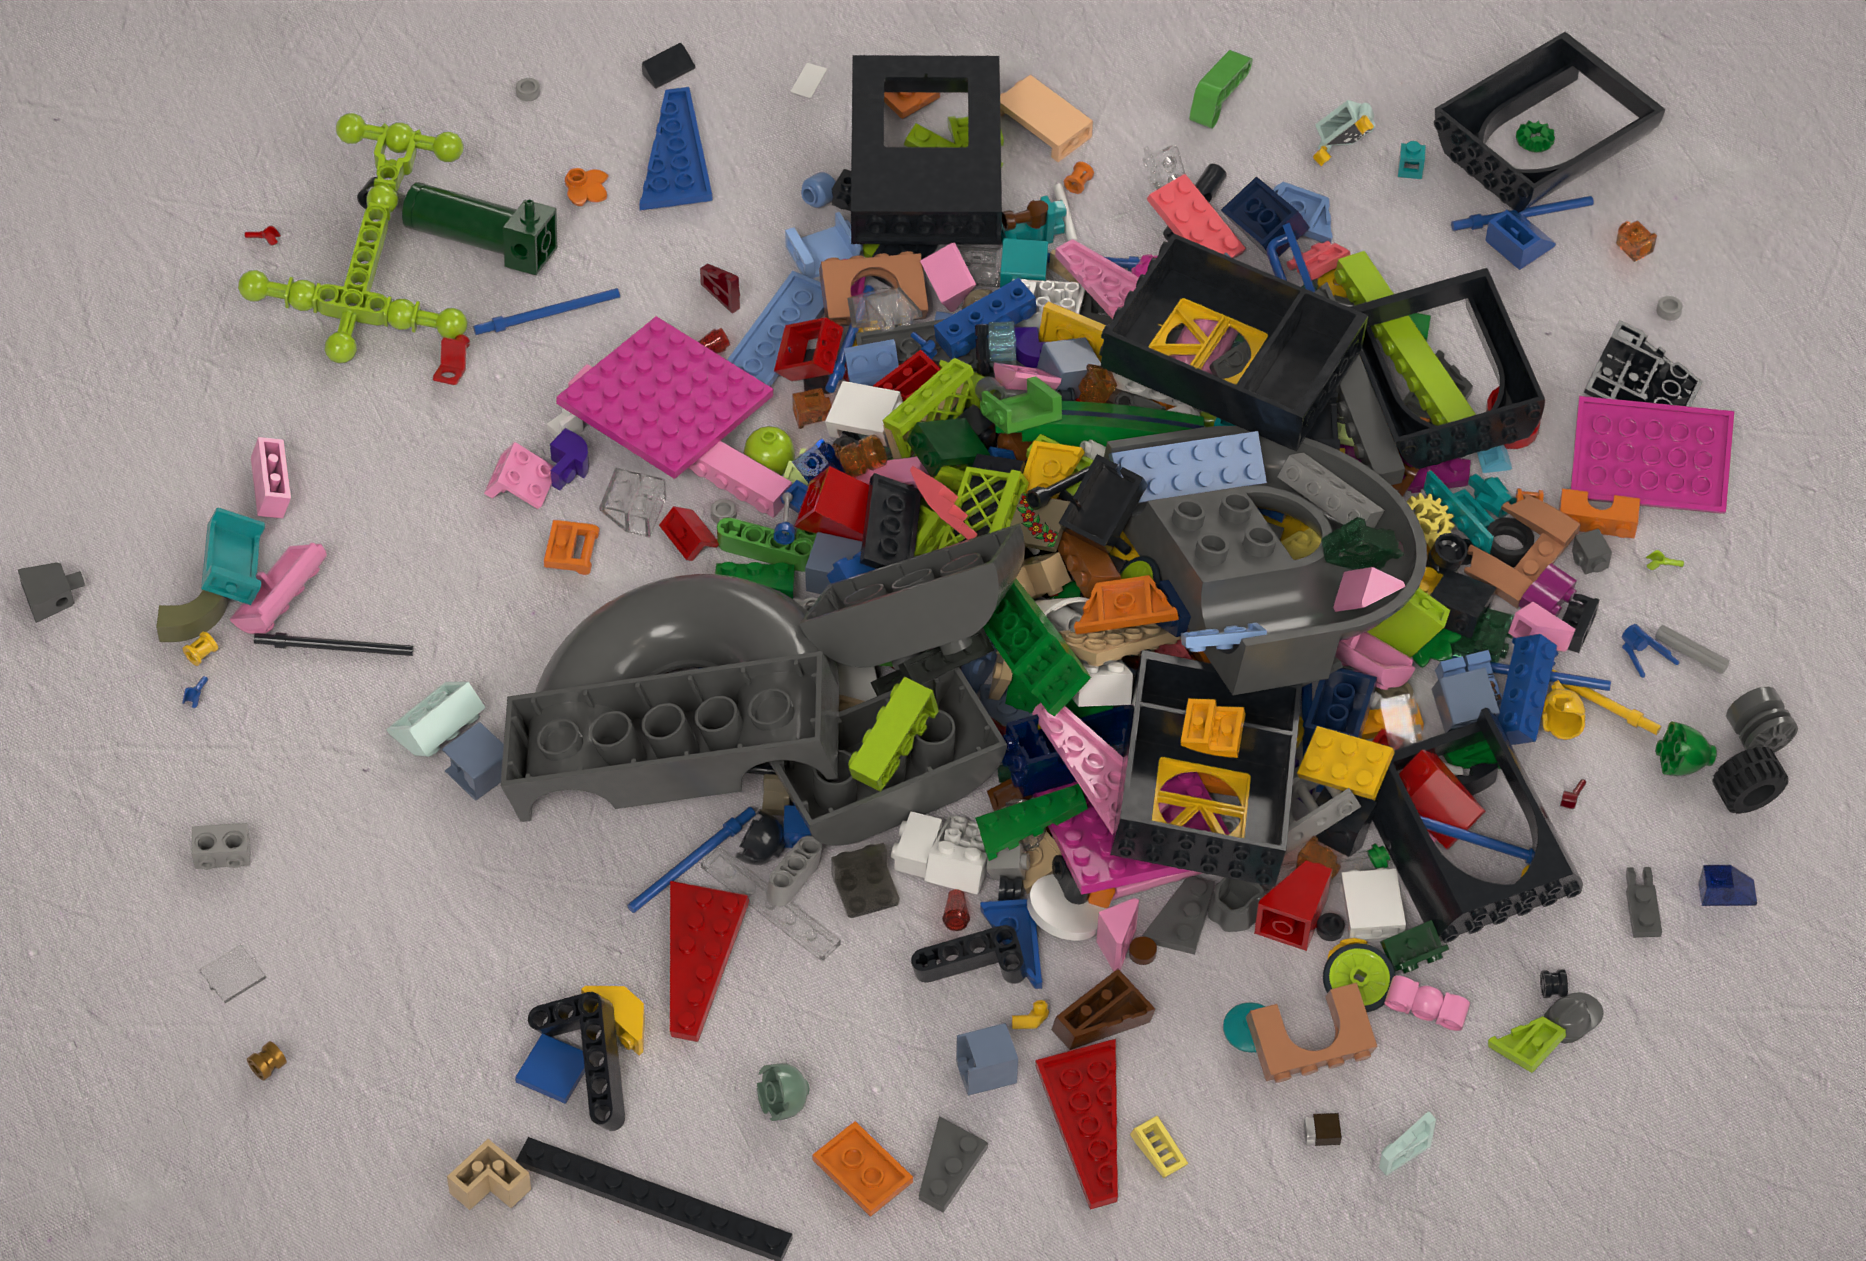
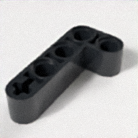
M1008 925L997 926L921 948L915 951L911 957L915 976L924 983L999 963L1002 976L1008 983H1019L1025 979L1027 974L1016 931ZM1003 940H1012L1007 945L1000 944ZM978 947L985 948L980 953L973 952ZM951 955L958 956L955 960H946ZM1011 964L1019 965L1015 969H1007V967Z

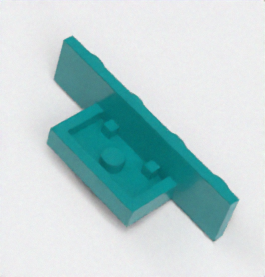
M1432 470L1427 472L1423 489L1426 495L1432 494L1433 501L1440 498V505L1442 507L1448 506L1446 513L1453 514L1454 517L1451 520L1455 523L1458 530L1468 537L1473 546L1490 554L1494 537L1487 528L1494 519L1466 489L1453 494Z

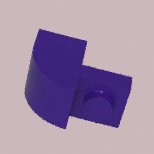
M1012 327L1011 339L1015 359L1025 367L1037 368L1042 346L1046 343L1039 342L1037 327Z
M564 428L550 443L551 460L557 463L550 470L552 486L558 490L571 483L575 475L585 478L589 471L586 442L578 434Z

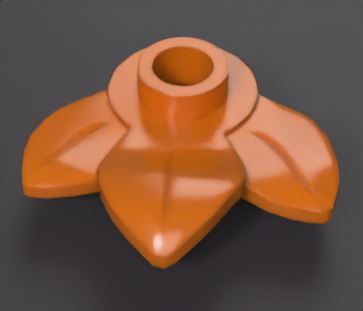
M581 168L569 170L565 176L569 200L577 206H583L587 200L590 202L606 200L607 192L602 183L608 179V174L597 169L586 172Z

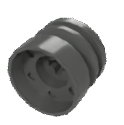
M1769 686L1759 687L1743 694L1731 704L1726 713L1727 720L1735 733L1740 735L1739 739L1746 750L1755 747H1769L1775 753L1790 743L1798 731L1796 722L1791 717L1789 711L1784 709V703L1778 693Z

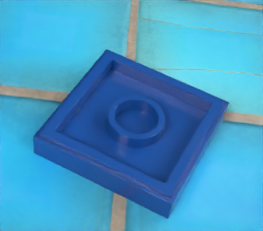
M541 1034L517 1073L515 1081L520 1085L566 1104L585 1073L583 1051L550 1036Z

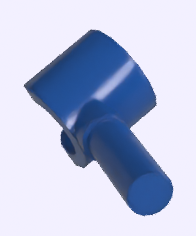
M916 332L911 334V337L921 345L922 348L920 350L930 359L937 354V350L934 349L935 343L933 340L926 341Z
M203 676L196 686L185 689L182 704L186 701L193 702L192 708L198 706L201 689L208 681L207 677Z

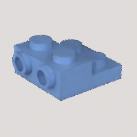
M894 339L844 348L848 379L852 383L873 386L899 366Z

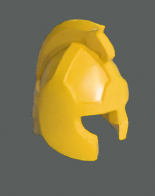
M1557 680L1551 685L1552 691L1545 698L1541 716L1542 726L1546 732H1551L1558 739H1573L1584 730L1585 708L1578 694L1574 691L1566 690Z

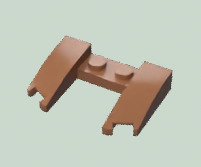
M1524 494L1523 500L1511 505L1509 502H1506L1501 507L1502 510L1541 535L1516 567L1512 568L1496 557L1470 545L1467 554L1473 555L1471 567H1465L1464 573L1471 578L1497 587L1495 594L1516 609L1519 608L1521 597L1526 590L1537 580L1549 564L1555 563L1575 538V535L1579 533L1580 523L1528 494Z

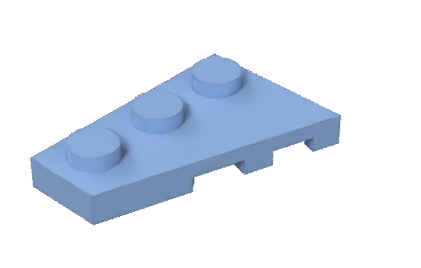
M1256 622L1248 623V629L1235 625L1227 626L1223 633H1219L1217 629L1181 633V644L1192 652L1205 651L1206 646H1216V649H1231L1233 644H1240L1241 639L1267 635V630Z

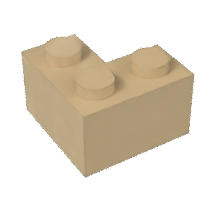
M1059 552L1025 558L1016 578L1020 583L1026 584L1025 590L1032 599L1041 597L1048 593V596L1055 595L1063 591L1062 586L1071 581Z
M489 1139L447 1176L449 1193L469 1210L490 1191L508 1207L512 1208L531 1190L529 1172Z

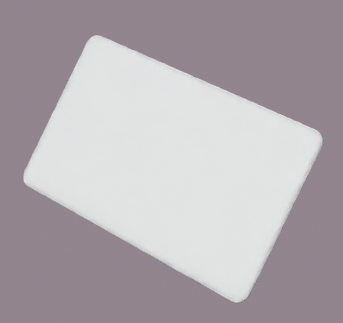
M806 63L791 92L811 98L827 68Z

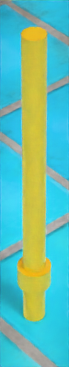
M1561 684L1563 687L1626 719L1628 724L1636 728L1639 726L1655 735H1658L1661 730V725L1645 718L1644 714L1636 709L1630 710L1590 688Z

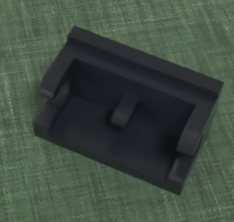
M1574 594L1573 599L1583 604L1570 601L1562 621L1576 629L1568 650L1580 653L1596 617L1600 599H1593L1582 594Z

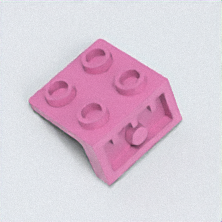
M514 442L500 455L484 494L493 499L498 493H504L507 490L536 509H539L543 505L552 484L550 470L554 466Z

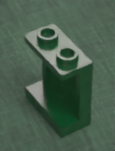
M965 418L917 422L907 439V443L931 477L937 476L943 466L966 464L967 467H972L977 454L990 456V453Z

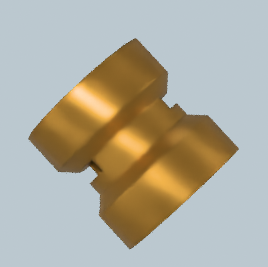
M272 1041L267 1042L262 1047V1052L253 1053L247 1058V1063L251 1070L263 1081L271 1076L274 1068L280 1069L287 1063L282 1051Z

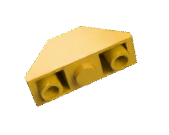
M584 986L581 989V994L595 992L612 1003L616 1035L626 1049H632L640 1056L644 1049V1003L625 986ZM598 1004L594 1007L593 1012L597 1009Z

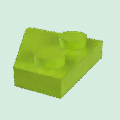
M1542 1016L1532 1020L1527 1025H1520L1511 1029V1034L1499 1039L1496 1036L1491 1037L1488 1040V1047L1533 1073L1566 1037V1030Z

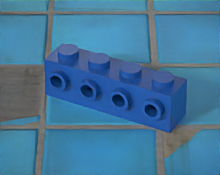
M1017 278L934 325L936 342L951 359L964 356L976 347L975 325L988 324L989 335H987V338L990 341L996 335L1010 330L1012 326L1031 318L1037 313L1036 297L1020 278Z
M1542 634L1518 637L1515 640L1500 713L1498 715V720L1511 745L1536 742L1557 649V645Z

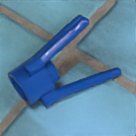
M1633 624L1623 632L1622 639L1626 643L1622 648L1630 656L1640 677L1644 678L1645 673L1633 650L1642 651L1650 645L1673 664H1679V661L1671 655V651L1646 634L1639 625Z

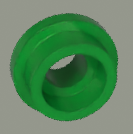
M1376 843L1372 844V848L1367 850L1371 863L1375 869L1388 868L1387 861L1390 860L1388 852L1383 845L1378 847Z

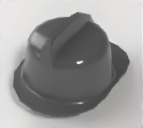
M1578 992L1556 1000L1546 1011L1544 1017L1566 1030V1037L1560 1042L1566 1044L1579 1040L1594 1029L1602 1021L1604 1012L1602 1005L1596 998L1590 994Z

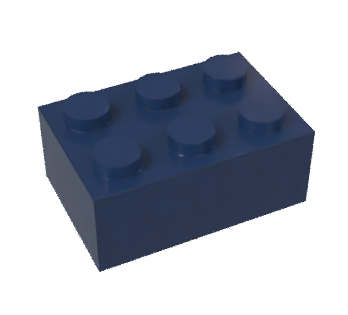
M1340 668L1330 673L1328 679L1319 680L1304 726L1302 746H1309L1317 726L1361 738L1374 699L1377 677Z

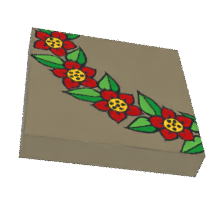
M1022 493L1010 526L1020 523L1025 547L1056 552L1063 534L1059 521L1070 502L1050 498L1046 506L1034 510L1028 505L1026 494Z

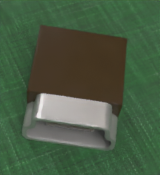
M1339 1113L1313 1114V1117L1304 1118L1306 1145H1341L1342 1136Z

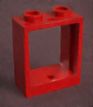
M826 317L785 325L774 372L790 381L832 374L844 328ZM818 338L813 360L803 362L808 340Z

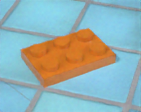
M856 1121L812 1155V1160L870 1217L913 1183V1176Z

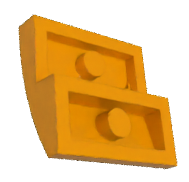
M1188 699L1181 746L1206 754L1238 758L1245 719L1244 707H1219L1214 699Z

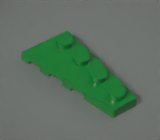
M1076 784L975 817L988 860L991 861L997 858L996 853L1005 848L1012 850L1020 845V840L1030 835L1036 837L1044 833L1043 830L1050 824L1059 825L1087 810L1088 807L1080 785Z

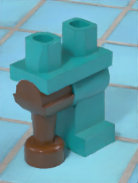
M1048 195L1042 196L1038 201H1030L1025 211L1015 214L1011 210L1003 211L1001 226L1002 246L1004 238L1048 241V244L1053 243L1054 235L1065 233L1062 217L1066 216L1067 209L1063 200L1051 202Z

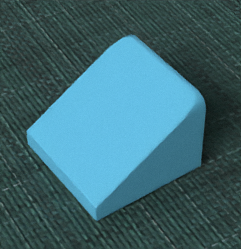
M1504 445L1487 451L1477 452L1483 473L1512 469L1509 454Z

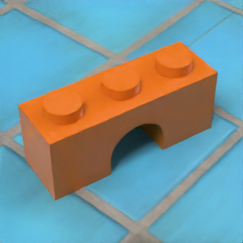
M1562 488L1559 511L1580 523V532L1599 529L1603 535L1635 539L1639 520L1640 498L1614 495L1612 506L1605 510H1599L1589 504L1587 491Z

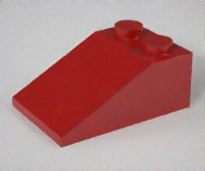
M1421 750L1399 773L1420 816L1468 830L1486 812L1437 754ZM1427 829L1446 849H1449L1458 840Z

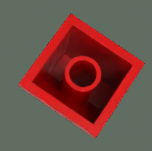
M829 466L809 482L794 527L816 534L821 532L862 541L869 485Z
M1310 861L1302 863L1260 899L1254 934L1307 951L1317 927V921L1328 899L1332 869L1321 863Z

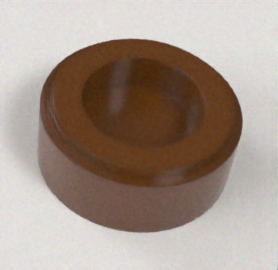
M1140 936L1131 941L1129 957L1134 963L1148 965L1155 960L1157 945L1151 938Z

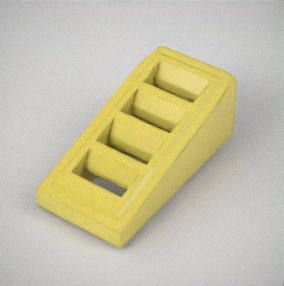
M1158 1116L1134 1128L1130 1133L1136 1145L1163 1178L1188 1164ZM1153 1131L1155 1136L1147 1139L1146 1135ZM1160 1140L1162 1144L1153 1148L1151 1144ZM1164 1149L1169 1151V1153L1162 1157H1159L1157 1154ZM1172 1157L1177 1161L1168 1167L1164 1165V1162Z

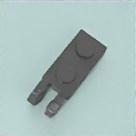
M1627 867L1626 895L1633 938L1661 937L1662 927L1651 867L1643 868L1642 877L1644 885L1637 886L1634 867Z

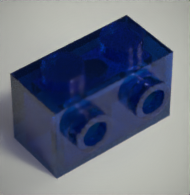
M822 438L792 461L808 484L829 466L851 476L849 467L845 463L840 462L835 455L834 448Z

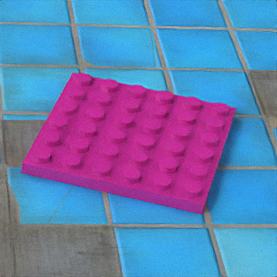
M656 316L556 396V404L675 479L772 398L774 389Z
M1197 772L1178 774L1169 779L1161 788V791L1212 801ZM1072 774L1066 775L1062 779L1055 777L1031 782V793L1036 798L1076 785L1078 782ZM1083 790L1088 809L1059 825L1052 823L1048 826L1081 895L1190 871L1110 855L1113 835ZM1170 805L1161 815L1167 823H1171L1186 807ZM1200 810L1183 825V827L1212 832ZM1213 813L1226 835L1230 834L1220 814Z

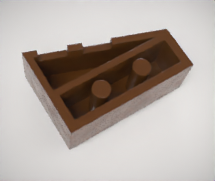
M1116 969L1058 1014L1051 1030L1069 1050L1150 1023L1156 1009L1119 969Z

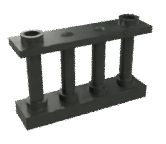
M982 627L971 636L973 642L967 648L954 654L943 655L940 647H935L899 664L900 670L891 672L870 683L877 696L892 691L893 687L897 683L900 684L904 677L922 685L954 669H961V666L994 651V648Z

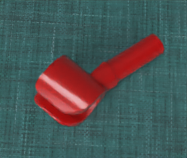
M268 226L260 232H245V238H265L269 245L277 244L276 237L281 236L274 226Z

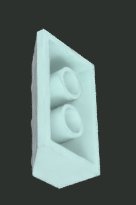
M445 682L386 730L413 755L429 757L439 751V745L445 740L449 741L455 738L460 733L459 729L476 721L480 717L479 713L486 707L469 682Z

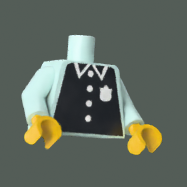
M1347 100L1315 124L1321 141L1318 146L1319 150L1313 155V159L1320 166L1332 157L1328 153L1332 145H1351L1374 130V112L1370 104H1360Z

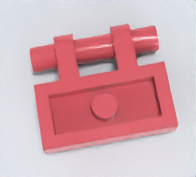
M1325 241L1322 244L1318 242L1311 246L1310 250L1304 253L1301 252L1311 280L1318 279L1330 270L1336 269L1338 259L1351 255L1350 251L1337 243L1331 245L1329 241ZM1293 256V259L1287 261V267L1290 270L1296 268L1297 272L1300 273Z

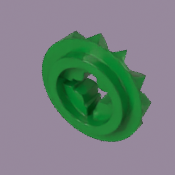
M1528 120L1526 124H1520L1516 132V140L1525 150L1543 152L1554 144V129H1550L1548 123L1540 124L1539 120L1533 123ZM1540 133V136L1536 135L1531 138L1532 134Z

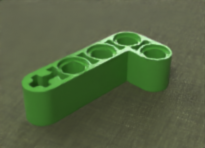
M1229 50L1198 83L1193 97L1189 120L1213 129L1219 119L1222 103L1247 77L1253 59Z
M724 518L717 524V541L719 543L718 547L721 550L769 564L780 562L794 564L795 571L805 572V567L817 535L813 532L798 529L794 541L783 545L774 540V529L734 518Z

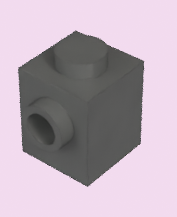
M1599 529L1575 535L1572 547L1573 559L1575 564L1581 567L1585 575L1593 572L1598 573L1609 568L1612 551Z

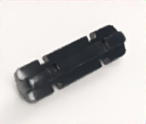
M988 324L975 325L978 374H989L991 371L990 362H988L990 359L989 338H987V335H989Z

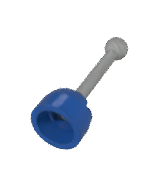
M789 492L784 493L782 496L785 502L783 522L777 524L774 529V540L783 545L790 544L795 539V529L788 522L789 506L793 499L792 494Z

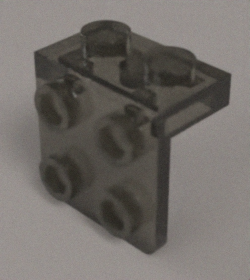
M884 843L870 844L862 849L841 852L837 856L831 857V875L849 918L877 912L899 904L900 898L887 867V849Z

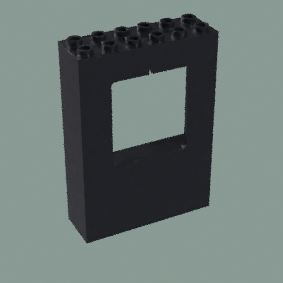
M852 55L851 244L949 245L955 243L956 245H1001L1000 56ZM884 92L968 93V147H885Z

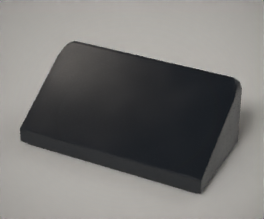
M678 43L642 62V75L655 89L695 69V64L682 43Z

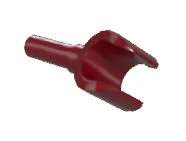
M1581 779L1575 789H1573V793L1563 792L1561 807L1575 809L1578 796L1587 783L1586 780Z

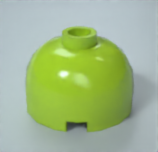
M760 427L753 431L746 439L743 454L780 476L785 473L788 462L795 460L792 439L785 431L778 427Z

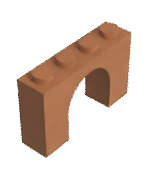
M907 251L894 256L883 253L870 258L853 256L845 260L828 258L825 261H821L819 275L825 317L840 326L850 325L854 317L851 286L860 278L878 276L887 280L895 288L901 319H926L928 303L923 267L920 262L921 253L914 254Z
M1357 983L1331 989L1325 996L1335 1026V1037L1333 1043L1322 1050H1305L1291 1041L1285 1030L1277 1004L1251 1010L1248 1013L1246 1020L1266 1081L1275 1080V1083H1280L1291 1079L1292 1074L1301 1072L1302 1076L1317 1072L1318 1068L1328 1065V1068L1332 1069L1344 1065V1061L1354 1058L1358 1062L1371 1057V1053L1378 1046Z

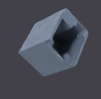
M1086 337L1044 343L1037 369L1062 378L1061 384L1055 391L1058 392L1059 389L1067 390L1069 387L1073 388L1075 399L1096 396L1103 368L1100 367L1101 363Z
M817 532L805 567L806 591L822 594L826 587L831 584L826 575L834 569L833 564L845 557L848 560L853 559L852 557L861 551L862 541Z
M1486 668L1441 678L1431 689L1445 733L1477 722L1481 709L1489 708L1491 713H1495V715L1500 713Z
M478 722L442 748V751L450 758L451 766L445 772L476 801L501 783L504 744L481 722Z
M1006 1023L957 1035L956 1063L968 1096L1017 1083L1018 1056Z

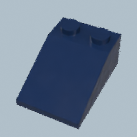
M1257 176L1221 209L1222 213L1266 256V248L1269 242L1285 234L1284 224L1290 223L1297 240L1310 228L1298 210ZM1289 243L1277 248L1278 257L1290 247Z

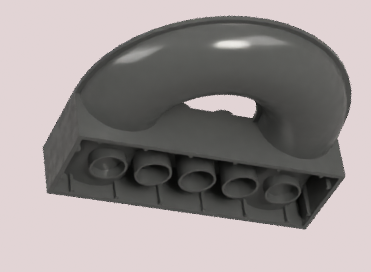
M1214 426L1107 441L1104 458L1109 460V454L1115 452L1249 433L1250 431L1238 426ZM1259 436L1267 483L1141 502L1137 504L1123 529V532L1139 556L1150 557L1157 563L1160 570V581L1169 580L1191 615L1188 625L1190 632L1217 629L1219 633H1223L1227 626L1235 625L1248 629V623L1256 622L1267 630V635L1241 639L1240 644H1233L1231 649H1216V646H1206V650L1203 651L1232 695L1328 679L1339 641L1367 632L1403 608L1414 596L1424 576L1427 562V545L1421 525L1409 504L1396 489L1372 469L1353 457L1318 441L1305 438L1296 452ZM1304 452L1385 511L1373 531L1384 533L1387 530H1391L1392 532L1373 542L1363 550H1358V553L1353 548H1348L1353 544L1362 546L1364 543L1372 540L1370 536L1373 538L1377 536L1372 533L1357 535L1279 479L1278 475L1289 455ZM1257 508L1285 514L1307 525L1320 536L1321 543L1312 554L1293 560ZM1373 567L1403 581L1405 584L1404 588L1364 608L1335 612L1333 608L1343 574L1346 571Z
M719 574L682 575L654 581L625 592L594 611L565 638L554 652L542 673L535 693L507 696L500 786L520 821H532L533 803L538 798L548 793L562 790H579L596 794L610 802L615 809L742 792V776L745 772L758 764L776 760L805 763L819 770L827 780L838 778V668L836 661L824 655L823 651H820L809 641L799 626V623L808 611L780 591L746 579ZM685 667H701L700 669L667 673Z

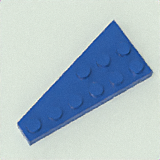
M683 87L665 90L660 111L661 115L656 128V137L648 163L646 181H644L643 194L642 198H640V211L713 201L690 88Z

